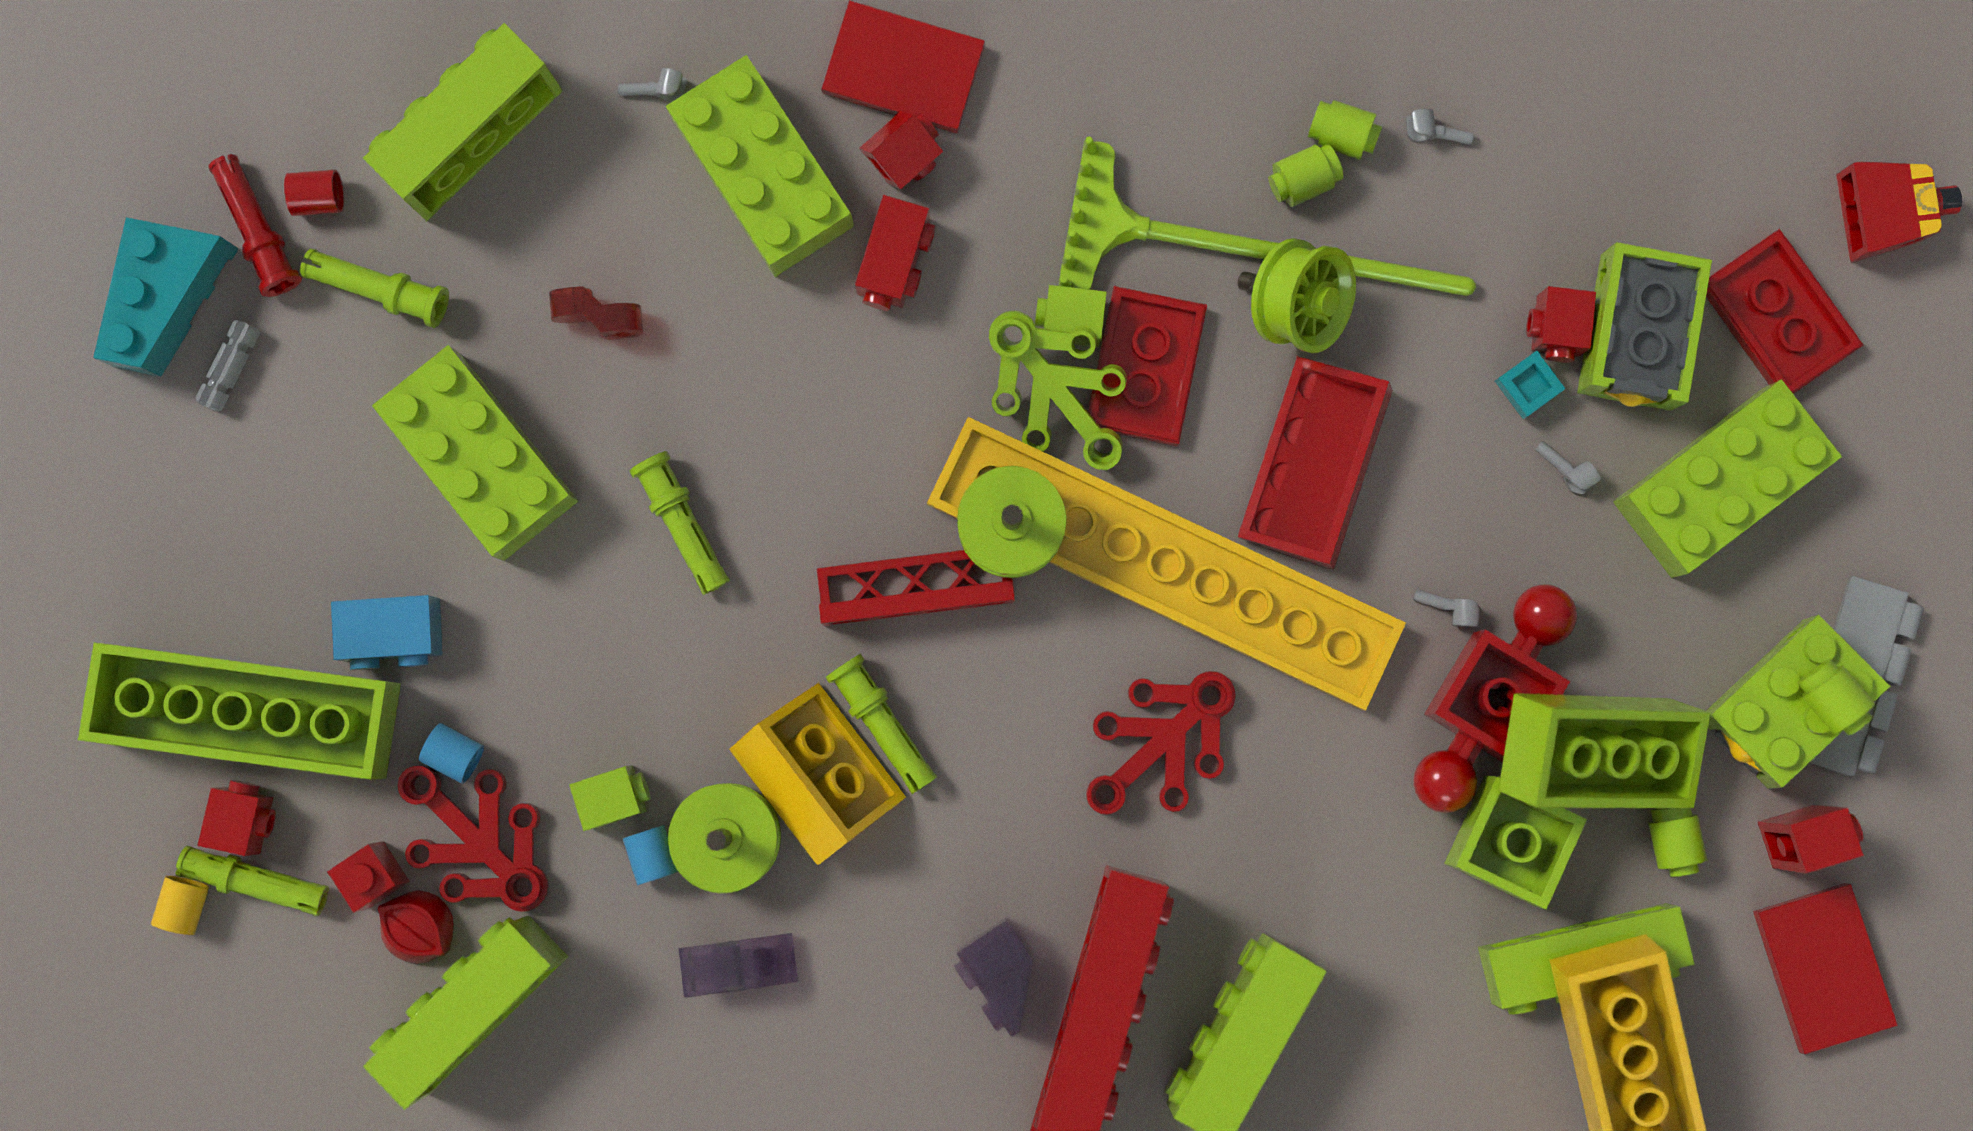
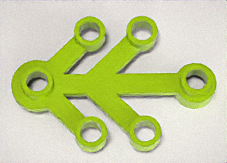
M1006 311L998 315L989 329L990 344L993 350L1001 356L998 388L991 400L994 411L1001 416H1011L1018 411L1022 402V396L1016 385L1021 361L1033 376L1028 425L1022 434V442L1042 452L1048 448L1052 438L1051 430L1047 426L1051 398L1085 440L1083 455L1086 462L1098 470H1108L1114 467L1119 462L1123 450L1120 436L1111 429L1101 428L1068 386L1099 390L1102 394L1110 397L1117 396L1122 393L1127 382V376L1123 368L1110 364L1098 370L1048 363L1038 349L1069 351L1075 358H1088L1093 354L1097 345L1095 333L1087 327H1078L1072 330V332L1036 328L1033 320L1027 314L1020 311ZM1011 326L1017 327L1021 330L1023 337L1018 342H1012L1006 337L1005 330ZM1078 335L1086 336L1090 340V348L1078 350L1073 344L1074 337ZM1108 373L1118 375L1121 384L1115 388L1107 387L1103 382L1104 375ZM1002 393L1011 394L1015 399V405L1010 408L1003 407L998 401V396ZM1033 430L1042 432L1045 436V442L1038 445L1033 444L1028 438L1029 432ZM1100 439H1106L1111 442L1113 449L1108 453H1101L1096 449L1095 443Z

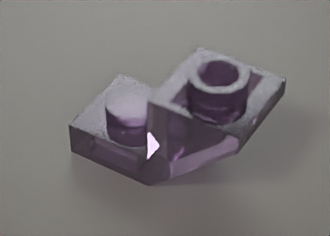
M792 933L678 948L684 998L798 982Z

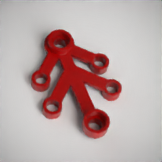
M1208 671L1201 673L1192 680L1190 685L1154 684L1151 680L1144 678L1131 683L1128 688V698L1136 707L1145 708L1154 702L1187 704L1172 719L1119 717L1117 714L1109 711L1102 712L1095 717L1093 731L1102 740H1113L1118 736L1152 738L1111 776H1098L1089 783L1086 790V799L1094 811L1105 815L1117 812L1125 802V789L1164 753L1165 782L1159 791V802L1164 809L1171 812H1178L1184 809L1189 800L1188 791L1184 787L1186 732L1200 719L1201 752L1194 759V769L1199 776L1207 779L1215 778L1221 774L1224 768V760L1219 754L1220 718L1228 714L1233 708L1236 693L1230 679L1219 672ZM1146 684L1150 687L1152 695L1147 702L1142 703L1135 699L1133 692L1137 685ZM1208 686L1215 687L1220 695L1218 702L1214 705H1208L1202 699V692ZM1106 716L1113 718L1117 725L1116 731L1108 736L1103 735L1098 728L1099 721ZM1208 754L1214 756L1218 763L1216 770L1209 774L1200 768L1202 757ZM1102 785H1109L1114 790V798L1108 804H1102L1096 798V791ZM1175 787L1181 791L1182 801L1179 805L1172 807L1166 803L1165 793L1168 789Z
M419 765L411 766L404 770L398 779L397 785L400 796L410 804H426L464 842L435 844L429 839L414 840L407 846L405 858L410 866L417 869L429 867L434 863H485L499 878L470 879L463 873L449 874L440 882L439 891L442 898L448 902L457 903L467 898L501 897L505 905L512 910L519 912L530 911L537 908L545 900L548 893L547 877L542 869L534 865V829L539 825L541 815L538 808L530 803L517 804L510 810L508 821L515 830L512 861L500 849V795L504 793L507 782L503 773L498 770H483L474 780V788L479 795V827L440 790L441 780L434 769ZM489 774L495 776L498 780V788L493 793H488L483 788V780ZM421 775L425 776L430 783L428 791L424 794L418 793L415 789V781ZM523 808L529 810L532 814V822L527 827H523L517 822V813ZM420 844L426 846L429 850V858L424 863L417 861L414 856L415 848ZM522 877L529 879L532 883V891L528 896L521 895L516 888L518 880ZM453 878L460 880L464 887L462 894L458 897L451 895L448 890L449 882Z

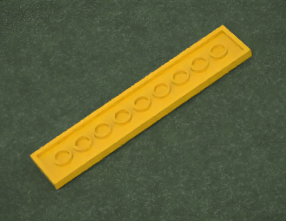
M970 417L967 418L927 501L928 506L957 519L959 504L965 491L982 474L1004 466H1019L1034 470L1047 478L1057 489L1063 500L1066 512L1065 534L1059 550L1049 563L1355 708L1366 711L1406 622Z

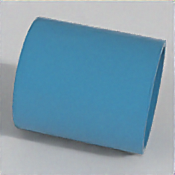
M439 723L425 741L419 755V762L464 784L476 769L483 755L484 745Z
M665 825L623 838L637 885L679 872L670 855Z

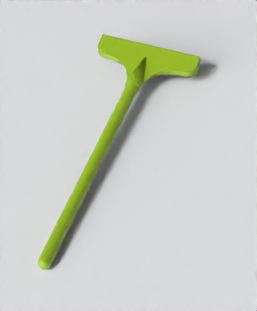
M1088 136L1084 140L1058 286L1090 290L1094 273L1101 258L1115 246L1135 239L1145 241L1146 239L1263 260L1278 243L1150 220V217L1140 216L1123 203L1114 188L1113 166L1115 151L1113 147L1104 142L1094 141L1092 137ZM1349 256L1354 266L1355 275L1358 277L1463 296L1473 294L1476 289L1475 281L1469 277Z

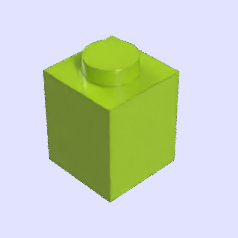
M1049 285L1048 298H1038L1035 326L1072 332V330L1078 327H1087L1095 333L1097 338L1096 347L1099 348L1107 292ZM1078 335L1073 339L1074 345L1091 346L1090 340L1086 336Z
M624 766L569 784L583 831L593 830L647 812L644 802L650 800L649 788L643 773L635 774L633 766Z

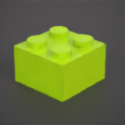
M1484 776L1444 864L1523 902L1547 910L1587 819L1565 808H1536L1500 792L1499 777Z

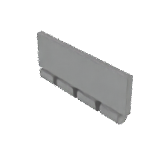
M1849 576L1833 629L1888 684L1901 686L1912 649L1894 643L1896 637L1915 640L1924 607L1906 602L1909 594L1907 592L1855 576ZM1885 691L1868 711L1873 716V719L1868 724L1849 736L1845 731L1841 732L1808 764L1849 777L1855 776L1856 769L1875 774L1885 741L1869 736L1867 732L1869 728L1888 732L1898 695Z

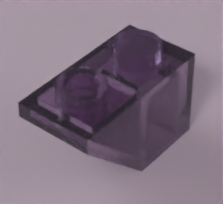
M1005 917L957 949L956 954L961 961L955 964L954 967L968 989L971 990L978 986L988 1001L981 1008L995 1030L999 1031L1005 1027L1012 1037L1020 1032L1033 959Z

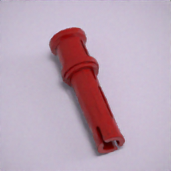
M228 154L229 164H227L224 156H220L208 165V169L213 174L244 240L242 255L246 261L252 262L261 281L258 288L261 295L264 297H274L294 289L302 282L300 272L293 270L283 250L285 247L283 237L276 231L271 230L244 174L238 156Z

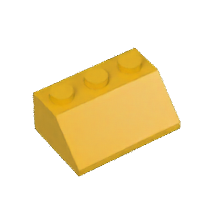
M819 682L757 723L729 749L817 866L906 798L905 794Z

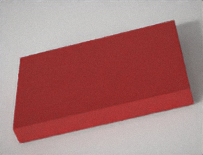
M849 0L821 88L822 94L892 115H897L900 111L914 114L916 117L922 114L934 127L958 134L985 47V40Z
M1780 229L1709 277L1706 298L1769 385L1782 379L1794 394L1864 346Z
M1117 286L1113 287L1097 369L1101 370L1110 364L1118 365L1125 371L1127 382L1122 393L1113 397L1106 396L1099 390L1092 389L1088 413L1101 428L1111 429L1120 435L1179 446L1207 310L1206 304ZM1108 373L1103 377V382L1107 387L1115 388L1121 384L1119 376L1114 373Z
M1843 883L1753 911L1800 1053L1808 1054L1898 1026L1851 884Z

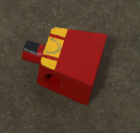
M1854 162L1836 174L1850 262L1860 261L1924 241L1941 232L1940 216L1957 214L1962 207V195L1959 187L1953 185L1936 188L1933 169L1927 164Z

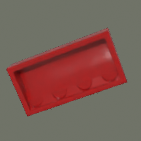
M1297 356L1237 536L1239 539L1331 570L1335 569L1393 391L1389 381Z

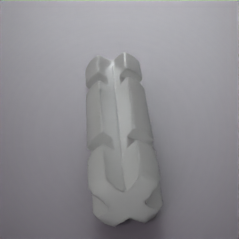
M241 320L232 322L226 334L230 339L227 344L222 343L206 377L210 378L207 385L202 383L196 395V401L200 405L213 411L220 412L223 410L229 398V395L226 394L228 387L234 388L249 357L246 351L248 347H254L260 335L256 327Z

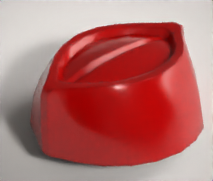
M416 890L402 894L378 906L381 939L387 950L394 957L405 962L421 964L430 962L449 952L454 929L453 915L440 897L430 892Z

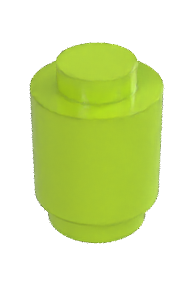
M1333 100L1332 104L1320 101L1309 130L1308 138L1317 140V145L1320 147L1329 144L1335 152L1360 160L1364 151L1373 154L1382 126L1374 124L1377 115L1375 113Z
M1315 144L1273 163L1274 174L1268 176V181L1277 201L1282 202L1285 200L1290 207H1294L1334 189L1335 182L1342 180L1344 175L1341 163L1334 149L1329 144L1322 147Z
M1827 659L1816 666L1797 683L1804 691L1802 694L1803 699L1833 734L1844 730L1848 736L1852 735L1873 719V716L1868 711L1875 705L1874 701L1843 665L1837 667L1831 659Z
M1691 808L1651 809L1653 821L1648 822L1658 869H1668L1670 877L1686 876L1700 872L1698 864L1706 862L1708 859L1698 814H1692Z

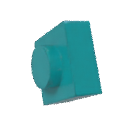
M1537 350L1494 381L1522 419L1528 417L1566 389Z

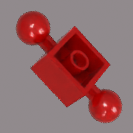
M1541 584L1527 589L1520 595L1513 611V620L1518 633L1511 644L1486 629L1473 632L1424 713L1427 717L1456 734L1447 750L1430 753L1416 767L1413 778L1414 789L1419 800L1428 808L1436 812L1450 813L1464 808L1472 800L1477 788V776L1472 765L1481 750L1503 763L1514 693L1563 695L1570 681L1536 661L1543 646H1553L1561 643L1570 636L1575 628L1577 621L1576 606L1570 595L1563 589L1554 585ZM1500 688L1501 691L1498 697L1504 701L1503 706L1491 707L1489 704L1490 699L1488 698L1489 690Z

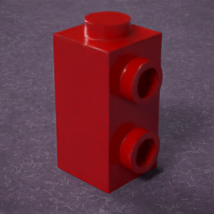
M883 194L855 283L857 295L864 297L862 301L864 304L879 310L890 311L891 305L903 308L906 296L915 297L922 275V270L915 268L920 251L929 252L936 230V225L929 223V208Z

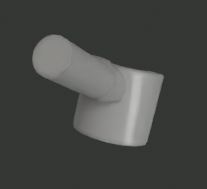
M663 68L658 83L619 84L618 93L620 96H657L665 101L673 102L684 95L688 80L683 77L680 71Z
M1417 109L1406 117L1407 134L1414 142H1424L1436 138L1470 145L1473 141L1474 135L1471 132L1435 125L1434 112L1431 109Z
M1544 441L1535 449L1563 475L1566 486L1574 494L1586 493L1594 488L1601 479L1598 471L1589 461H1585L1573 468L1568 460L1566 461Z
M1416 589L1414 601L1442 610L1453 611L1452 626L1476 628L1479 625L1480 607L1475 601L1470 599L1444 598Z

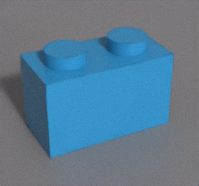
M422 595L331 602L333 660L350 662V670L379 669L380 660L398 659V667L428 665V656H443L440 598Z

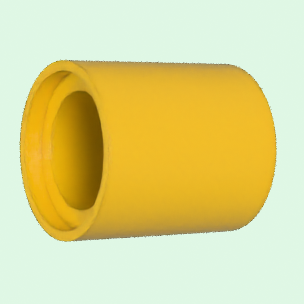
M166 875L151 925L173 933L195 935L209 885L184 877Z

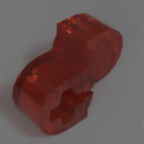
M584 286L561 288L549 292L552 322H591L600 331V336L608 340L632 338L643 334L642 311L639 304L615 303L601 305L593 296L591 289Z

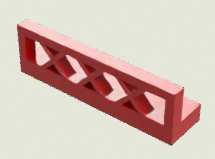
M964 550L817 568L821 602L819 604L820 621L823 626L1015 603L1012 578L1002 577V582L977 583L967 575L975 563L972 562ZM970 560L963 570L952 563ZM935 564H945L959 575L951 586L946 589L931 590L919 580L929 567ZM922 566L915 577L904 569ZM896 569L911 581L904 591L898 595L883 596L872 587L883 571ZM875 572L868 582H865L856 575ZM849 575L863 586L853 600L831 603L829 577ZM963 579L970 584V586L957 587ZM915 585L923 590L922 592L910 593ZM868 591L876 596L862 599Z

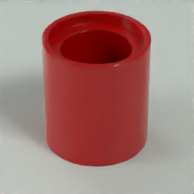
M336 169L295 172L285 175L284 195L291 216L341 213L343 211V184L340 174Z

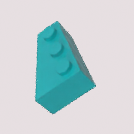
M126 217L93 358L114 368L161 377L191 329L190 321L204 298L209 299L215 289L213 283L227 260L232 261L239 248L218 235Z

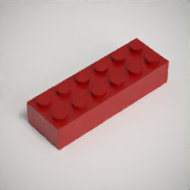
M1106 865L1030 1131H1100L1103 1120L1112 1121L1119 1097L1116 1085L1113 1084L1117 1071L1126 1072L1133 1043L1129 1042L1130 1037L1127 1036L1131 1022L1139 1024L1146 1003L1147 995L1143 994V989H1140L1145 973L1153 975L1160 954L1161 946L1157 945L1154 938L1158 924L1167 926L1174 904V897H1170V894H1167L1169 886L1163 881Z

